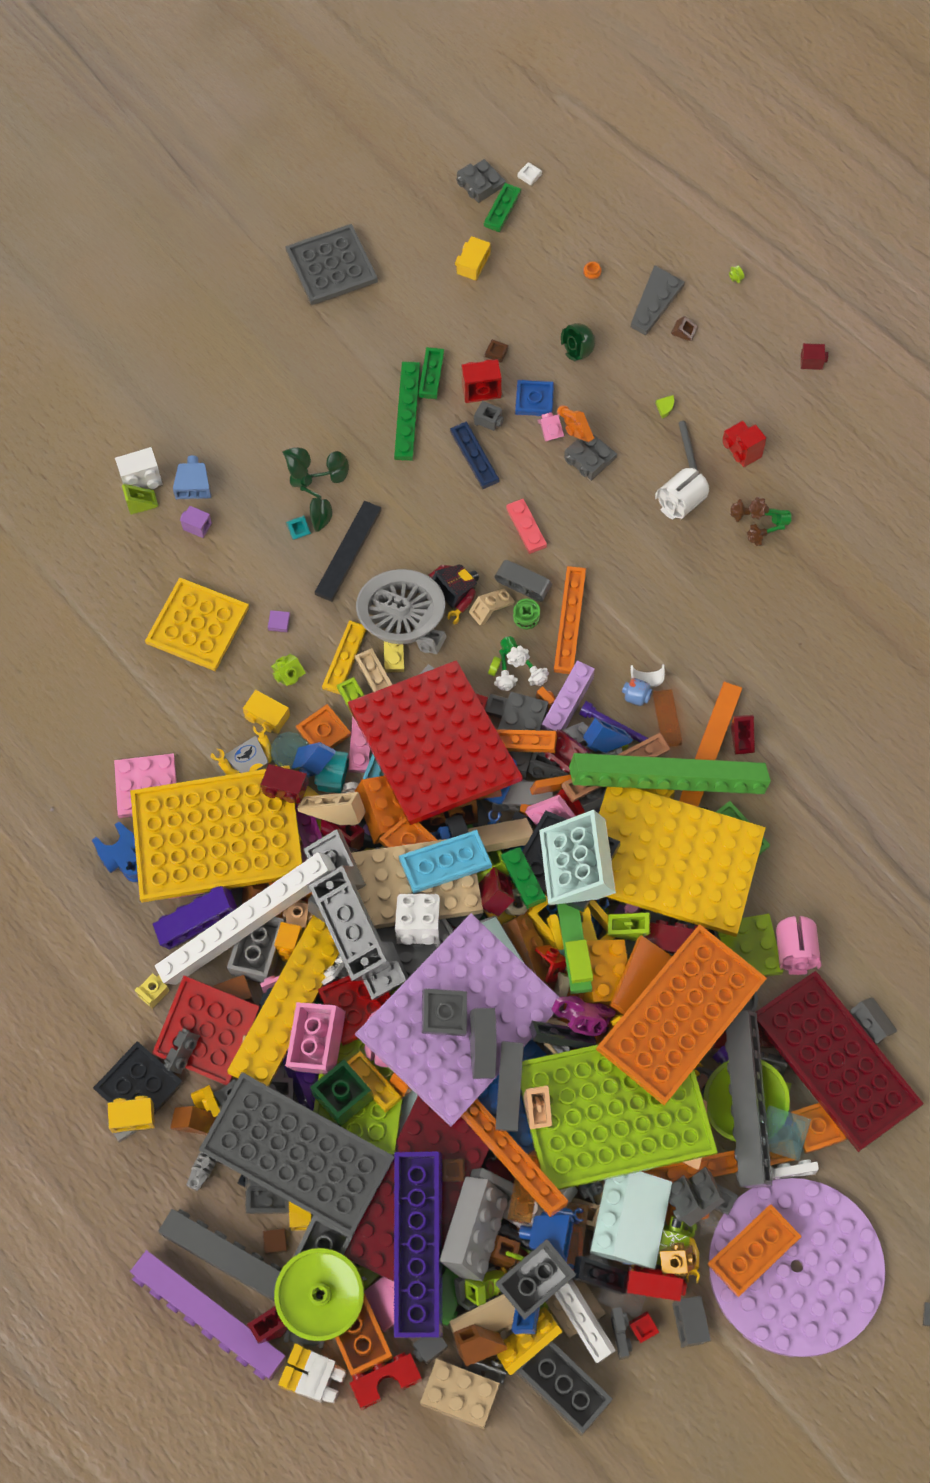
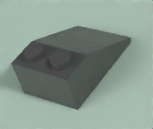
M546 1239L497 1280L495 1284L525 1320L576 1274L548 1239Z

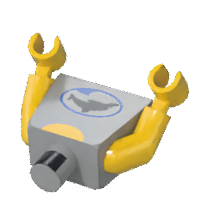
M262 723L261 732H257L255 726H253L254 733L259 735L258 738L256 736L252 737L225 755L222 749H217L220 753L219 758H216L211 753V759L219 761L218 765L226 775L266 769L268 764L271 763L272 747L267 735L264 734L266 728Z

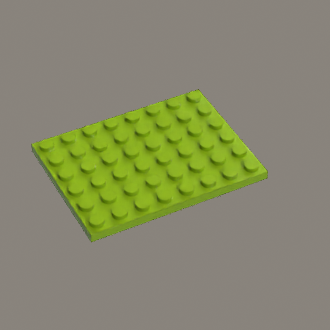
M598 1045L522 1061L520 1092L524 1108L523 1096L526 1089L547 1085L549 1087L552 1126L531 1129L530 1132L539 1168L558 1190L718 1153L694 1070L664 1106L596 1050Z

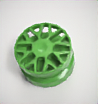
M527 598L518 601L513 609L514 623L521 629L526 630L534 628L539 623L540 607L537 602Z

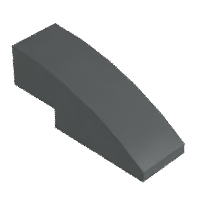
M473 1008L470 1011L471 1035L469 1036L473 1079H494L496 1071L495 1008Z

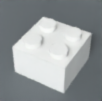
M151 447L115 458L123 484L146 489H155L163 485Z

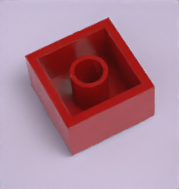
M498 359L461 364L462 389L465 403L501 398L502 377Z

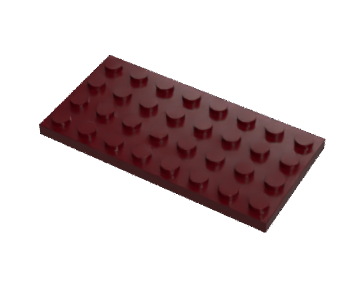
M816 971L755 1012L757 1013L758 1027L858 1153L924 1104Z
M417 1096L397 1139L395 1152L442 1153V1159H465V1177H470L472 1169L482 1168L490 1148L461 1116L450 1127L429 1105ZM395 1158L344 1253V1256L349 1260L391 1281H394ZM442 1182V1251L464 1182Z

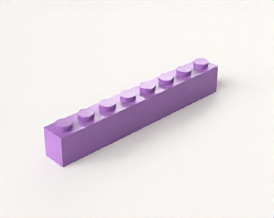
M147 1250L130 1270V1273L134 1276L132 1280L140 1287L148 1286L151 1289L149 1293L157 1300L165 1299L168 1302L166 1306L176 1314L178 1311L185 1315L184 1320L192 1327L196 1324L203 1329L201 1333L209 1340H212L213 1337L220 1342L218 1346L226 1353L234 1352L237 1355L236 1360L245 1367L248 1364L255 1369L253 1373L264 1381L267 1378L271 1381L286 1361V1356L268 1342L258 1344L247 1326Z

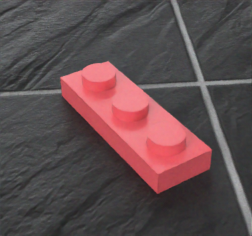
M520 499L507 504L506 509L528 553L531 554L546 548L547 543L525 500Z

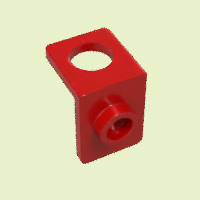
M551 945L536 947L535 951L551 964L545 982H555L558 973L553 977L552 974L557 968H560L559 972L564 973L566 968L565 957L558 949Z

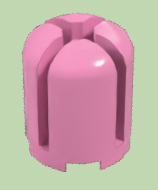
M795 916L781 920L776 928L780 970L782 968L789 970L790 975L808 974L807 970L816 966L819 969L821 967L815 922L803 916H799L798 924L796 923Z

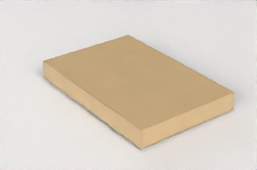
M527 818L468 829V832L478 831L486 852L526 845L533 833Z

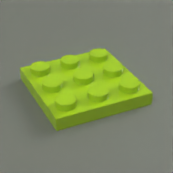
M770 913L742 918L736 937L719 932L721 942L765 977L783 974V968L780 970L778 947Z

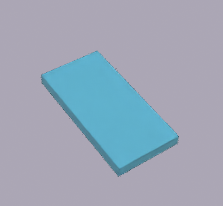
M477 830L399 855V861L413 894L492 868V863Z

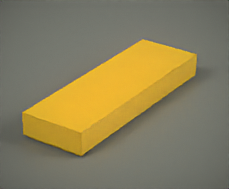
M361 1051L347 1061L349 1066L372 1090L374 1101L385 1113L402 1100L401 1095Z

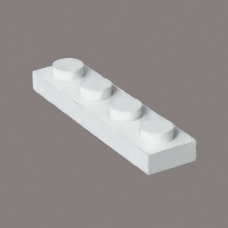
M571 1279L554 1295L596 1363H599L616 1350Z

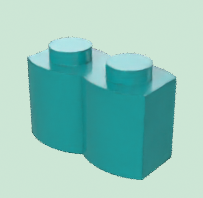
M336 751L322 771L315 775L314 784H317L318 791L341 793L349 766V753Z

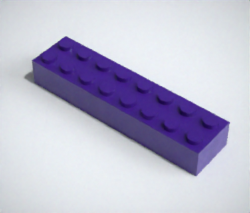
M395 1152L394 1338L443 1337L442 1263L439 1261L442 1254V1153Z

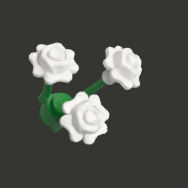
M511 636L501 640L500 645L502 649L499 650V653L501 655L503 671L501 676L496 677L495 686H498L501 690L510 691L516 686L518 678L514 677V675H509V671H507L506 655L508 664H512L514 667L523 666L525 663L528 665L531 672V677L528 681L531 686H542L547 682V676L549 675L547 668L537 669L536 666H533L529 661L528 649L517 645L515 639Z

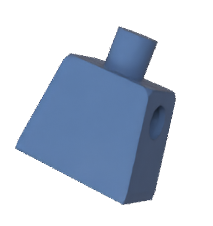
M188 456L187 463L178 465L173 485L175 499L211 498L206 466L204 463H198L199 458L197 456Z

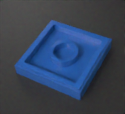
M517 380L515 415L542 416L551 413L553 408L554 382Z

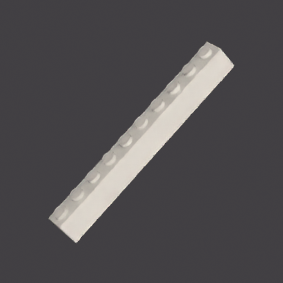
M319 852L156 964L155 967L164 984H178L181 982L183 975H191L311 892L310 884L336 870L330 856Z

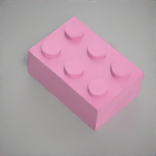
M297 1002L285 1066L297 1072L326 1074L337 1065L345 1011L334 1005Z

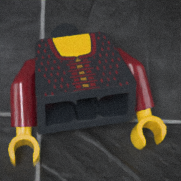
M460 564L455 566L440 565L429 574V577L439 585L444 594L445 601L453 609L457 608L455 611L448 613V620L451 616L457 617L453 621L455 625L460 620V613L466 611L475 597V588L479 575L475 570L468 572Z

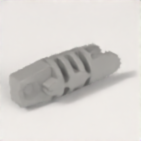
M200 1151L191 1168L187 1186L198 1191L210 1176L217 1160Z

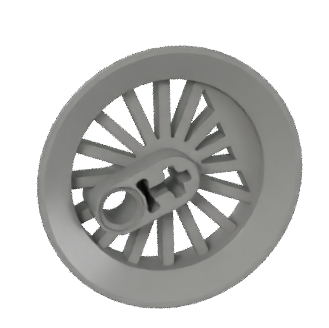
M407 569L386 571L373 577L362 587L356 601L357 616L363 627L379 639L392 644H409L416 642L415 639L425 637L439 624L445 611V598L439 585L429 576ZM396 590H401V596L397 595ZM406 590H411L407 598H405ZM402 622L407 632L405 634H401ZM409 624L414 628L413 632H411ZM397 625L396 634L391 633Z

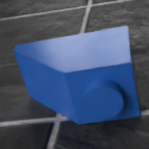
M594 718L583 736L584 740L588 743L587 746L595 752L600 750L607 753L633 741L625 730L598 718Z
M321 742L298 747L292 770L307 773L308 778L318 775L335 755L336 750Z

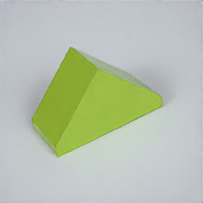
M128 484L122 485L130 515L158 507L154 490Z
M650 913L608 915L609 936L636 941L641 935L644 937L650 934Z

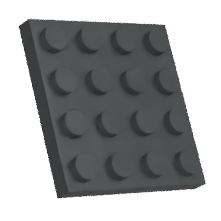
M352 224L285 246L288 257L311 305L378 282L376 273Z

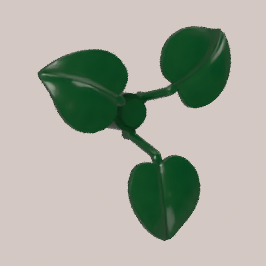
M299 447L289 448L282 453L285 456L287 467L291 474L290 484L292 487H300L301 491H306L317 497L311 500L310 516L315 532H319L330 522L332 506L327 499H322L321 495L306 487L312 483L313 477L329 474L333 483L343 482L349 471L348 460L339 451L331 452L326 461L329 471L308 474L307 468L311 464L308 451Z

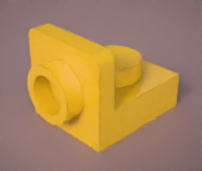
M210 1085L191 1093L195 1107L203 1110L206 1109V1111L211 1110L213 1117L218 1116L220 1108Z

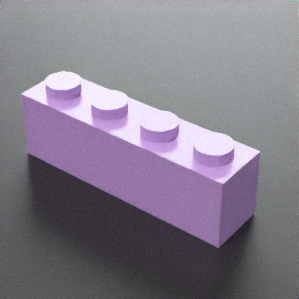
M579 661L575 663L542 722L541 731H557V729L563 730L567 728L594 679V668Z

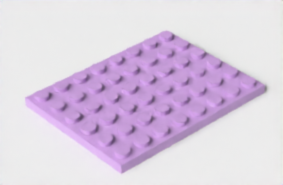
M470 914L355 1035L451 1127L494 1080L473 1079L469 1039L471 1035L470 1011L473 1008H495L496 1078L499 1075L501 1042L524 1043V1047L532 1038L529 1028L531 1022L546 1023L554 1014L551 1009L559 996L473 914ZM424 988L467 991V1034L465 1036L422 1034V990Z

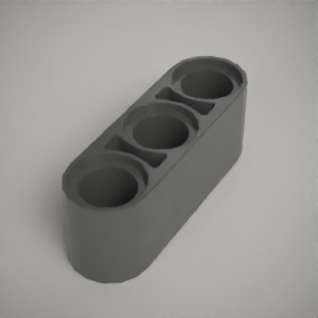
M509 560L503 561L494 576L500 584L540 602L544 600L552 586L549 579Z

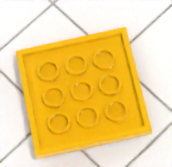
M179 577L145 642L147 645L216 672L249 609V604Z

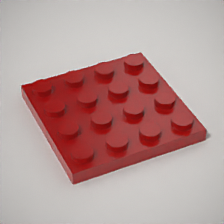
M183 975L152 1054L166 1059L171 1048L178 1049L173 1043L179 1030L182 1031L183 1028H186L191 1033L200 1035L185 1068L227 1085L234 1077L227 1074V1070L242 1045L243 1036H247L257 1018L260 1006Z

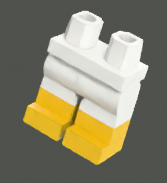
M294 1344L287 1361L289 1366H285L278 1386L323 1403V1401L335 1403L339 1391L330 1388L329 1385L332 1379L343 1383L347 1371L338 1366L336 1361L316 1354L298 1344ZM294 1368L304 1371L308 1374H304L300 1371L295 1370Z

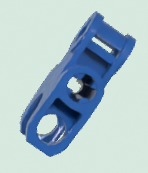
M117 822L114 825L120 838L115 844L105 845L97 837L92 839V842L97 849L101 862L110 873L119 868L128 881L138 882L134 834L121 822Z

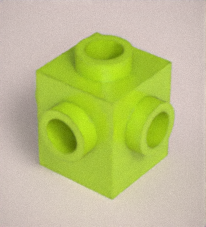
M292 654L278 658L275 664L271 666L274 671L272 675L275 680L286 686L295 684L298 678L306 674L298 658Z

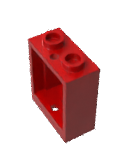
M629 1265L627 1293L680 1301L681 1296H685L687 1282L686 1279H683V1276L676 1277L674 1273L662 1274L660 1269L654 1270L644 1267L641 1270V1266L634 1265L633 1267Z

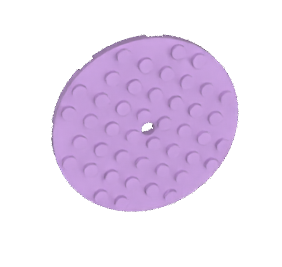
M798 1178L772 1180L773 1186L756 1187L748 1190L736 1199L729 1214L724 1213L720 1219L710 1244L709 1261L770 1204L802 1237L739 1298L709 1267L712 1290L721 1311L727 1320L747 1340L778 1355L814 1357L833 1352L845 1346L856 1338L869 1324L877 1311L884 1290V1256L880 1241L872 1224L859 1207L848 1197L816 1181ZM798 1260L802 1264L801 1272L797 1273L791 1269L792 1261Z

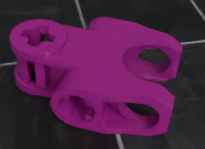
M575 996L557 998L551 1009L558 1017L570 1020L568 1026L574 1032L590 1036L606 1033L611 1019L616 1014L614 1009L605 1004L586 1003L580 997ZM567 1003L565 1010H559L562 1004Z

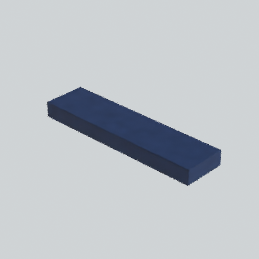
M467 421L450 428V433L481 488L485 489L499 483L495 470Z

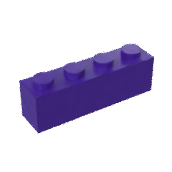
M223 886L215 887L210 893L196 897L193 902L178 907L175 912L164 915L157 922L153 923L160 946L169 950L210 928L236 910L237 905L232 892Z
M286 1054L282 1062L288 1077L293 1078V1090L298 1103L314 1111L315 1098L310 1087L318 1081L319 1075L317 1073L297 1072L286 1067Z

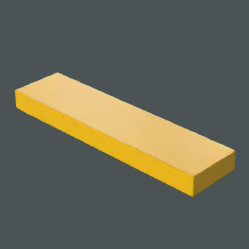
M349 620L323 682L322 689L341 695L336 685L346 681L355 661V655L358 654L367 632L362 624Z

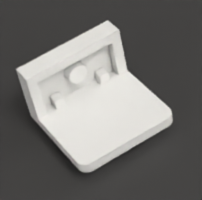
M438 894L398 895L395 923L397 944L430 945L440 943L438 925L440 897Z

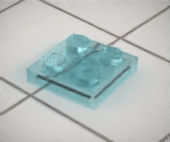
M768 1106L766 1119L769 1151L799 1161L811 1119Z

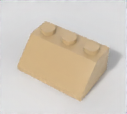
M502 1294L486 1304L449 1321V1326L452 1333L473 1324L497 1333L506 1329L508 1333L512 1331L515 1308L506 1296Z

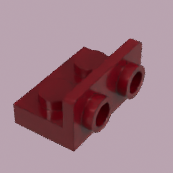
M557 729L555 753L544 752L545 757L550 761L557 762L560 765V769L570 773L569 766L574 753L590 754V751L564 731Z

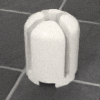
M694 468L682 469L655 493V500L658 498L663 507L660 510L672 520L674 518H681L682 520L708 496L709 484L702 474L698 475L699 471Z

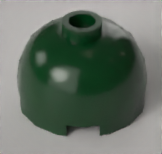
M574 323L562 330L561 345H565V349L568 352L565 355L570 360L577 361L588 357L593 352L595 336L587 325Z

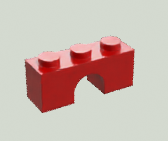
M405 1352L393 1357V1362L387 1365L385 1362H382L373 1367V1372L366 1375L365 1372H362L352 1377L353 1381L349 1384L361 1411L382 1401L378 1393V1386L386 1378L395 1379L402 1391L422 1381L411 1353L408 1355Z

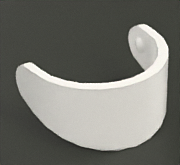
M662 664L660 670L655 672H640L631 665V678L648 682L650 688H655L664 681V664Z

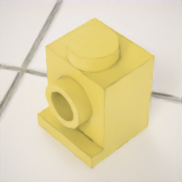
M153 973L139 988L135 989L137 996L152 1009L170 991L167 984L162 982L160 976H155ZM155 984L156 988L154 990H150V988Z

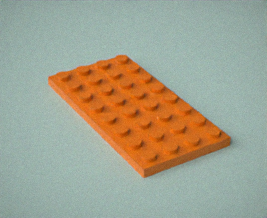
M699 924L601 1041L596 1050L665 1106L767 978Z

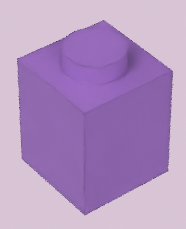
M189 506L180 518L183 530L201 538L205 536L212 524L210 514L192 506Z

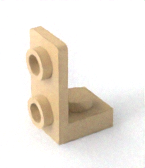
M500 589L478 596L469 613L481 626L486 624L493 611L511 606L515 600L505 589Z

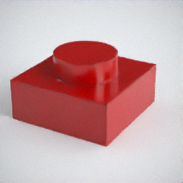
M648 1311L629 1321V1325L640 1344L659 1333Z

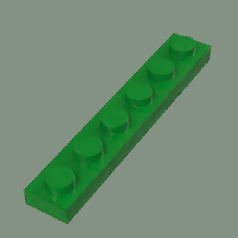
M402 362L394 460L413 461L420 362Z

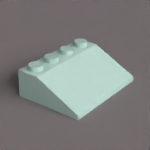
M591 810L539 830L548 904L596 900L616 893L605 818L595 810Z
M644 1172L606 1179L590 1254L655 1270L672 1182Z

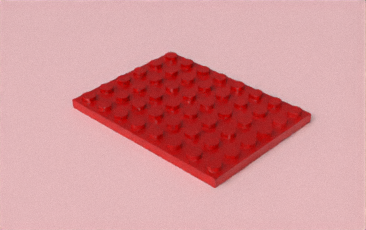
M457 660L348 702V707L409 825L523 781L519 769Z

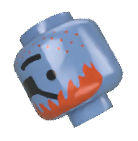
M632 678L629 683L625 682L622 693L625 694L627 702L643 706L645 703L648 704L653 689H650L648 682Z

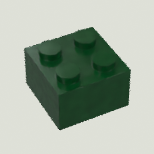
M342 1060L310 1087L314 1098L339 1126L345 1124L374 1100L372 1090L345 1060Z

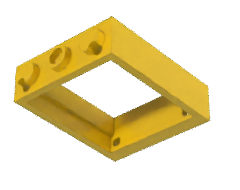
M545 896L546 901L529 908L527 914L543 942L556 948L551 929L537 914L548 905V897ZM590 900L588 904L590 913L607 932L600 940H613L615 937L608 935V915L595 900Z

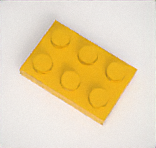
M544 1306L539 1310L536 1334H514L513 1332L509 1337L503 1339L507 1350L500 1352L497 1356L505 1370L512 1375L563 1331Z

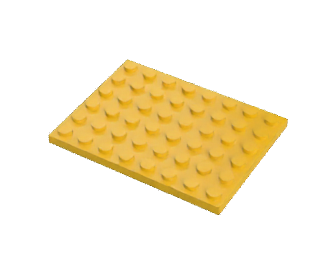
M290 765L281 766L283 768L290 769ZM266 769L130 790L141 903L211 892L213 888L218 886L231 889L279 880L303 863L295 802L289 803L284 799L277 797L269 798L263 794L260 784Z
M607 787L599 814L606 819L608 836L620 841V847L612 860L616 893L605 897L695 925L700 924L705 928L736 937L766 827L638 788Z

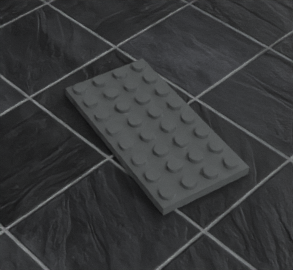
M243 1072L240 1074L199 1148V1151L350 1236H353L395 1158V1156Z

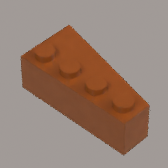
M528 914L516 916L503 923L501 926L525 965L554 991L556 981L545 982L551 964L535 951L536 947L544 946L543 940L538 935ZM557 969L553 972L552 977L558 973Z

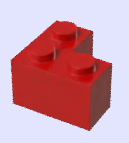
M741 421L724 431L722 442L725 448L733 453L736 462H740L744 468L762 458L766 436L756 424L748 428L744 421Z

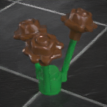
M756 497L751 502L749 508L744 506L741 499L731 506L730 515L735 518L736 522H739L744 515L752 514V518L758 520L764 515L772 516V522L777 525L775 527L759 529L756 524L750 525V530L747 532L748 540L756 546L762 545L763 537L767 536L768 533L784 530L785 525L791 523L790 511L769 508L764 498Z

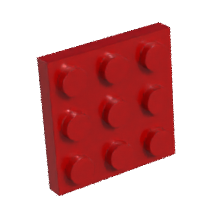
M349 975L318 989L324 1005H334L345 1011L341 1036L343 1046L359 1039L355 1033L368 1021L370 1015L391 997L388 992L376 1000H372L364 981H352Z

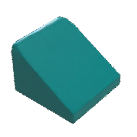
M300 516L286 522L293 540L311 534L305 516Z

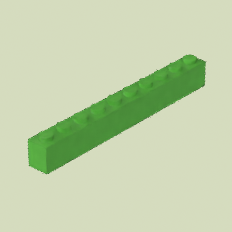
M574 753L569 766L573 785L765 794L771 781L766 763Z

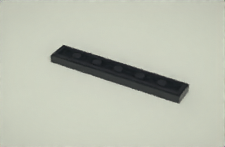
M364 500L315 590L316 596L331 602L333 601L382 511L380 506Z

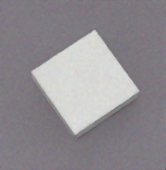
M529 162L518 172V178L531 186L542 175V170Z

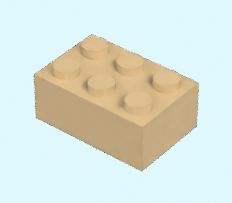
M436 1359L420 1403L421 1406L484 1430L500 1383Z

